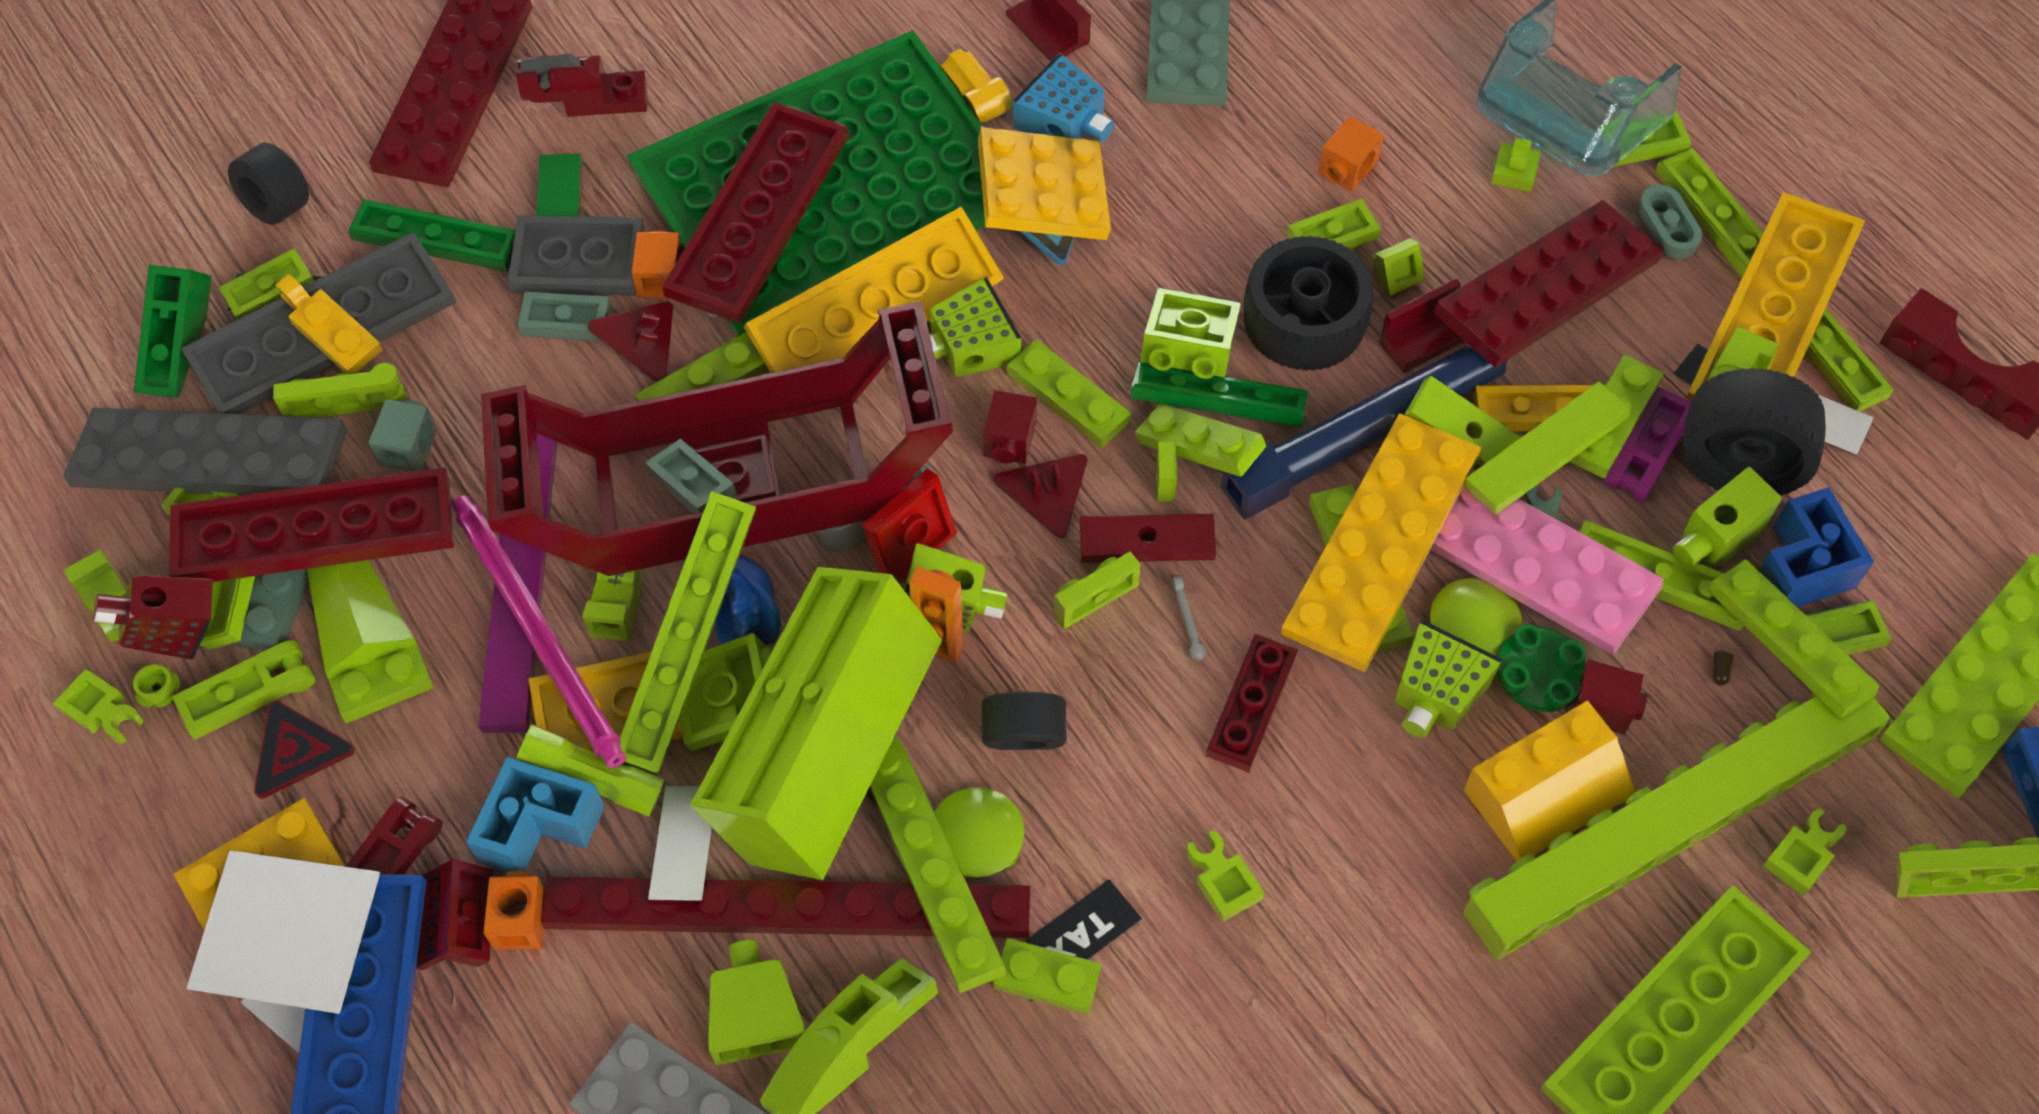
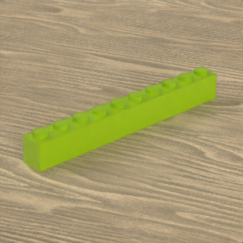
M1814 693L1811 694L1813 698L1803 704L1798 700H1794L1775 714L1776 719L1767 725L1758 721L1741 732L1738 736L1739 741L1727 747L1724 743H1720L1708 750L1700 758L1702 761L1700 764L1691 769L1686 764L1679 766L1663 779L1665 784L1653 791L1648 786L1638 790L1625 801L1626 806L1619 811L1613 813L1611 809H1606L1598 813L1586 824L1588 828L1574 836L1572 831H1568L1560 835L1548 845L1549 851L1538 858H1535L1533 854L1522 857L1508 869L1510 874L1500 880L1495 881L1493 877H1488L1479 882L1469 891L1471 897L1463 911V915L1494 959L1498 961L1876 738L1891 717L1874 697L1842 719Z

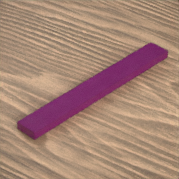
M537 433L543 517L550 520L557 441ZM500 534L499 545L507 554L541 610L546 552ZM495 582L478 726L482 733L528 732L532 700L528 678L534 677L536 651Z

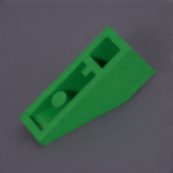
M148 265L134 393L179 398L190 367L181 348L198 340L201 336L207 318L211 275L191 269Z

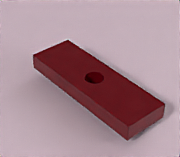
M1214 513L1080 516L1081 563H1100L1111 557L1118 559L1130 551L1138 562L1216 559Z
M1258 634L1254 635L1207 747L1206 757L1248 773L1250 772L1296 659L1298 649ZM1246 698H1256L1258 702H1250Z

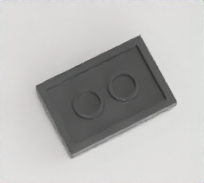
M518 216L507 283L510 293L539 292L636 296L632 277V265L637 232H644L643 219L630 217Z

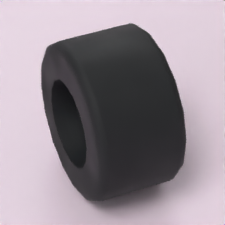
M260 143L229 164L228 177L235 195L242 205L263 223L270 225L280 223L307 204L309 198L308 185L301 170L282 149L274 144Z
M1021 691L993 694L987 696L982 701V743L986 747L997 750H1050L1063 746L1067 741L1066 701L1062 696L1044 692Z

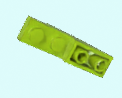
M902 957L874 981L864 974L858 976L818 1015L787 1054L760 1099L762 1107L771 1114H816L870 1068L866 1056L868 1052L938 994L935 979Z

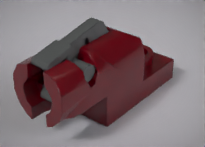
M568 53L551 55L550 57L542 55L541 57L517 59L518 68L520 69V73H517V83L522 101H531L533 103L563 101L567 117L647 112V79L645 70L605 73L600 55L575 57Z

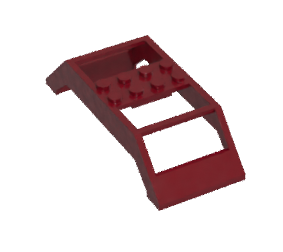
M918 301L878 310L879 319L843 358L596 411L581 413L528 393L526 385L481 394L487 516L491 531L606 576L686 560L703 512L695 514L691 512L690 515L617 530L610 456L669 444L679 439L683 440L734 484L737 496L733 499L756 506V512L743 547L867 521L906 486L953 432L922 302ZM891 360L906 426V437L868 475L853 403L887 362ZM840 407L855 479L780 495L768 422ZM537 433L595 458L602 534L593 535L543 517Z

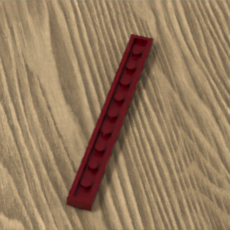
M547 877L541 924L544 929L934 936L911 883L705 879L702 901L648 900L651 878ZM967 884L991 937L1029 938L1030 885Z

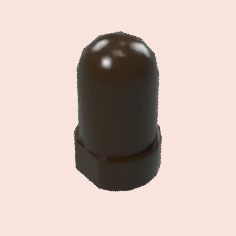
M1725 651L1714 653L1713 681L1717 685H1726L1730 680L1731 666L1734 658L1731 653Z

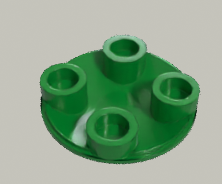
M1531 624L1521 625L1503 641L1496 655L1502 659L1496 674L1504 691L1515 702L1530 710L1555 712L1569 707L1578 699L1582 685L1580 677L1586 665V651L1580 642L1569 639L1553 629L1535 627Z

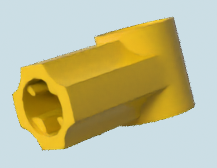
M958 49L950 53L946 61L941 64V69L981 124L1013 109L1012 98L1005 83L998 77L991 79L970 51L965 52L962 49Z

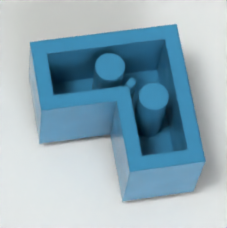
M507 757L466 843L478 864L506 873L511 871L525 872L542 835L586 849L605 806L595 784Z

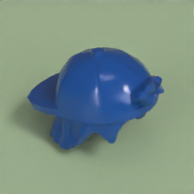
M739 555L716 618L717 638L723 644L755 633L764 644H773L778 639L781 627L780 613L774 602L775 590L773 582L767 571L760 564L744 555Z

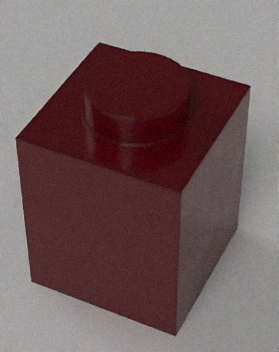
M994 390L983 431L984 457H989L1005 464L1013 462L1027 463L1037 423V397Z
M1588 659L1580 677V682H1582L1580 694L1573 703L1572 709L1588 700L1611 731L1625 735L1633 719L1640 721L1645 711L1648 694L1640 692L1644 675Z

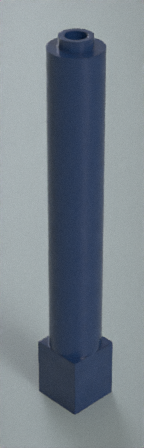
M1467 345L1272 447L1269 441L1266 442L1267 447L1242 477L1223 471L1221 488L1244 520L1289 497L1291 487L1387 437L1399 413L1403 415L1406 413L1424 379L1427 377H1434L1463 397L1474 391L1476 386H1483L1504 375L1508 360L1494 368L1470 345Z

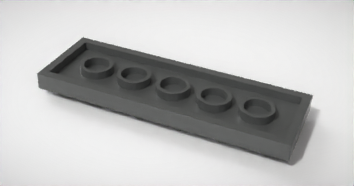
M414 232L303 287L310 297L322 289L379 342L456 303L454 294ZM282 298L181 348L218 413L240 414L273 397V384L286 383L295 379H308L336 365L291 324L288 316L295 310Z
M92 408L63 477L70 487L171 492L174 488L184 489L185 493L213 494L211 491L236 493L238 495L327 484L331 479L347 428L343 419Z

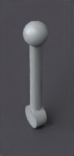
M1171 576L1172 588L1177 596L1191 643L1189 655L1191 659L1200 661L1206 657L1207 650L1199 642L1184 592L1182 576Z

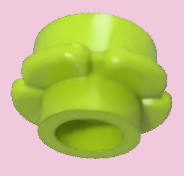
M159 664L143 667L137 672L133 680V688L137 693L135 699L141 706L150 708L152 705H155L157 708L169 705L173 701L172 696L180 690L181 685L179 676L176 673H171L168 667ZM161 685L160 690L153 691L156 686Z

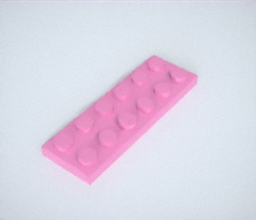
M1465 485L1430 549L1437 555L1489 583L1611 655L1615 654L1660 592L1664 579L1519 498L1497 515H1494L1465 488Z

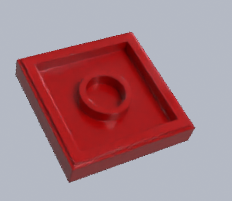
M928 468L862 525L879 572L892 574L899 584L907 579L916 543L939 550L957 534L939 477Z

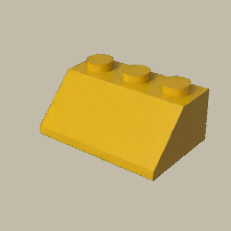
M1588 700L1475 766L1463 790L1516 861L1528 854H1533L1534 857H1537L1548 850V845L1560 835L1568 831H1572L1573 834L1586 827V824L1598 813L1606 809H1611V811L1616 809L1635 793L1617 737Z

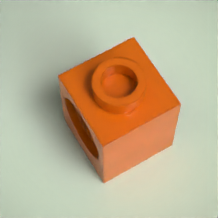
M1349 116L1323 146L1318 172L1329 181L1353 191L1379 161L1384 134Z
M661 230L637 232L632 277L638 298H667L664 297L662 286L683 253L679 233Z
M511 871L506 873L504 877H489L484 935L493 950L542 949L544 927L541 924L545 888L538 876L523 871ZM520 901L527 902L525 909L521 913L514 916L506 915L508 908L512 904Z

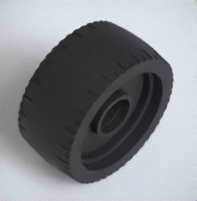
M1300 236L1273 244L1258 257L1246 284L1243 313L1248 337L1251 338V342L1255 344L1256 349L1260 350L1261 354L1265 355L1266 358L1279 363L1281 366H1287V368L1313 371L1337 365L1339 362L1344 361L1345 358H1348L1351 353L1353 354L1367 330L1373 306L1371 275L1368 268L1365 267V263L1361 261L1359 256L1355 255V252L1350 251L1348 247H1344L1341 243L1328 240V238Z
M1750 368L1718 374L1716 377L1714 376L1710 380L1705 381L1696 390L1690 404L1684 432V457L1686 464H1688V468L1691 469V472L1697 478L1716 490H1720L1750 466L1780 496L1786 493L1789 494L1808 484L1818 471L1826 435L1824 405L1819 395L1808 384L1796 379V377H1791L1778 371Z

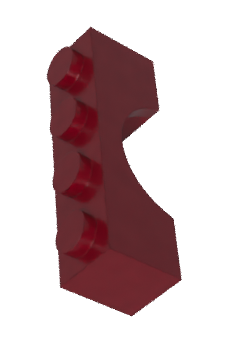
M1920 288L1893 318L1879 343L1891 350L1896 356L1905 359L1926 373L1932 380L1940 382L1964 398L1972 406L1978 407L2002 423L2010 431L2016 432L2026 440H2029L2039 428V363L2033 360L2018 366H2000L1980 359L1967 349L1959 337L1956 326L1958 311L1923 288Z

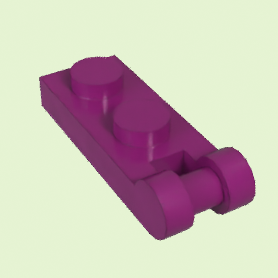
M1658 386L1603 484L1615 490L1619 486L1633 493L1631 498L1644 504L1685 431L1686 418L1691 402ZM1629 465L1644 471L1643 477L1640 478L1626 471Z

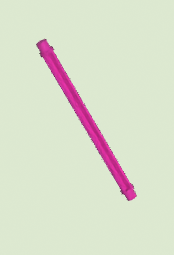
M468 496L456 498L452 503V508L456 513L458 525L462 527L471 544L480 555L481 561L591 743L595 755L601 757L608 768L620 766L626 760V755L620 747L621 740L619 736L614 733L602 711L597 707L594 698L553 630L548 626L545 617L507 554L499 545L496 536L483 516L482 510L477 505H474Z

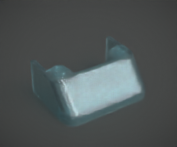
M1543 0L1509 28L1479 86L1477 107L1485 116L1523 139L1532 141L1533 145L1585 175L1603 174L1674 115L1682 67L1676 63L1673 64L1650 85L1631 76H1619L1611 79L1600 88L1543 55L1544 52L1553 46L1558 1Z

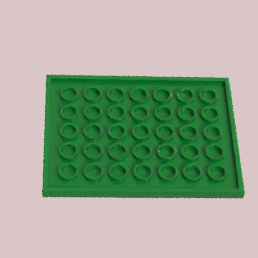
M914 30L627 155L629 166L670 232L679 233L682 250L684 251L773 102L848 126L849 138L743 321L740 324L725 318L736 337L746 332L744 326L747 322L959 207L963 208L975 230L985 226L978 136L983 126Z

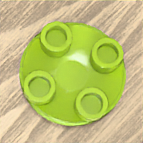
M1465 578L1449 583L1438 592L1430 610V622L1432 625L1495 656L1503 641L1522 625L1521 613L1514 598L1479 578Z
M983 787L962 789L945 798L934 811L963 876H990L1013 866L1017 862L1024 842V822L1016 805L1002 793Z

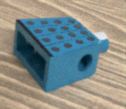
M1060 53L1013 100V127L1026 133L1082 139L1087 134L1103 143L1110 136L1114 128V121L1103 115L1105 95L1103 88Z

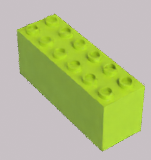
M817 567L690 804L751 866L819 880L824 879L942 642V638L892 574Z

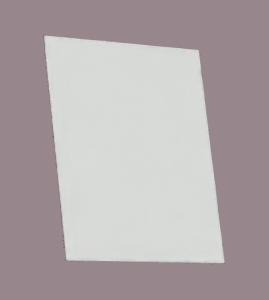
M230 850L186 989L340 1014L381 872Z

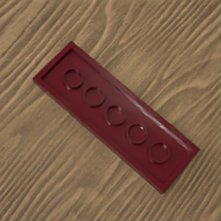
M530 0L447 1L369 160L373 172L449 188L532 10Z
M773 102L662 286L664 297L741 324L849 138L848 126Z
M1601 200L1438 301L1433 313L1496 368L1658 263L1664 250L1618 213L1617 210L1604 200Z
M446 467L170 505L169 577L207 578L217 582L454 548L450 482Z

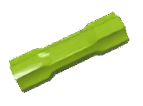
M531 725L526 733L516 760L595 784L601 796L650 817L666 780L634 766L621 764L616 768H608L603 759L596 756L594 752L570 743L567 739L534 725Z

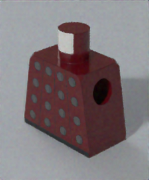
M134 576L131 578L124 597L106 594L96 595L93 622L120 624L118 643L122 647L193 660L211 621L213 579Z

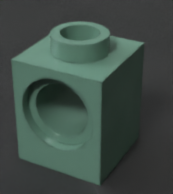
M385 399L368 444L379 466L411 472L422 471L437 428L427 406H423L413 400L399 402Z

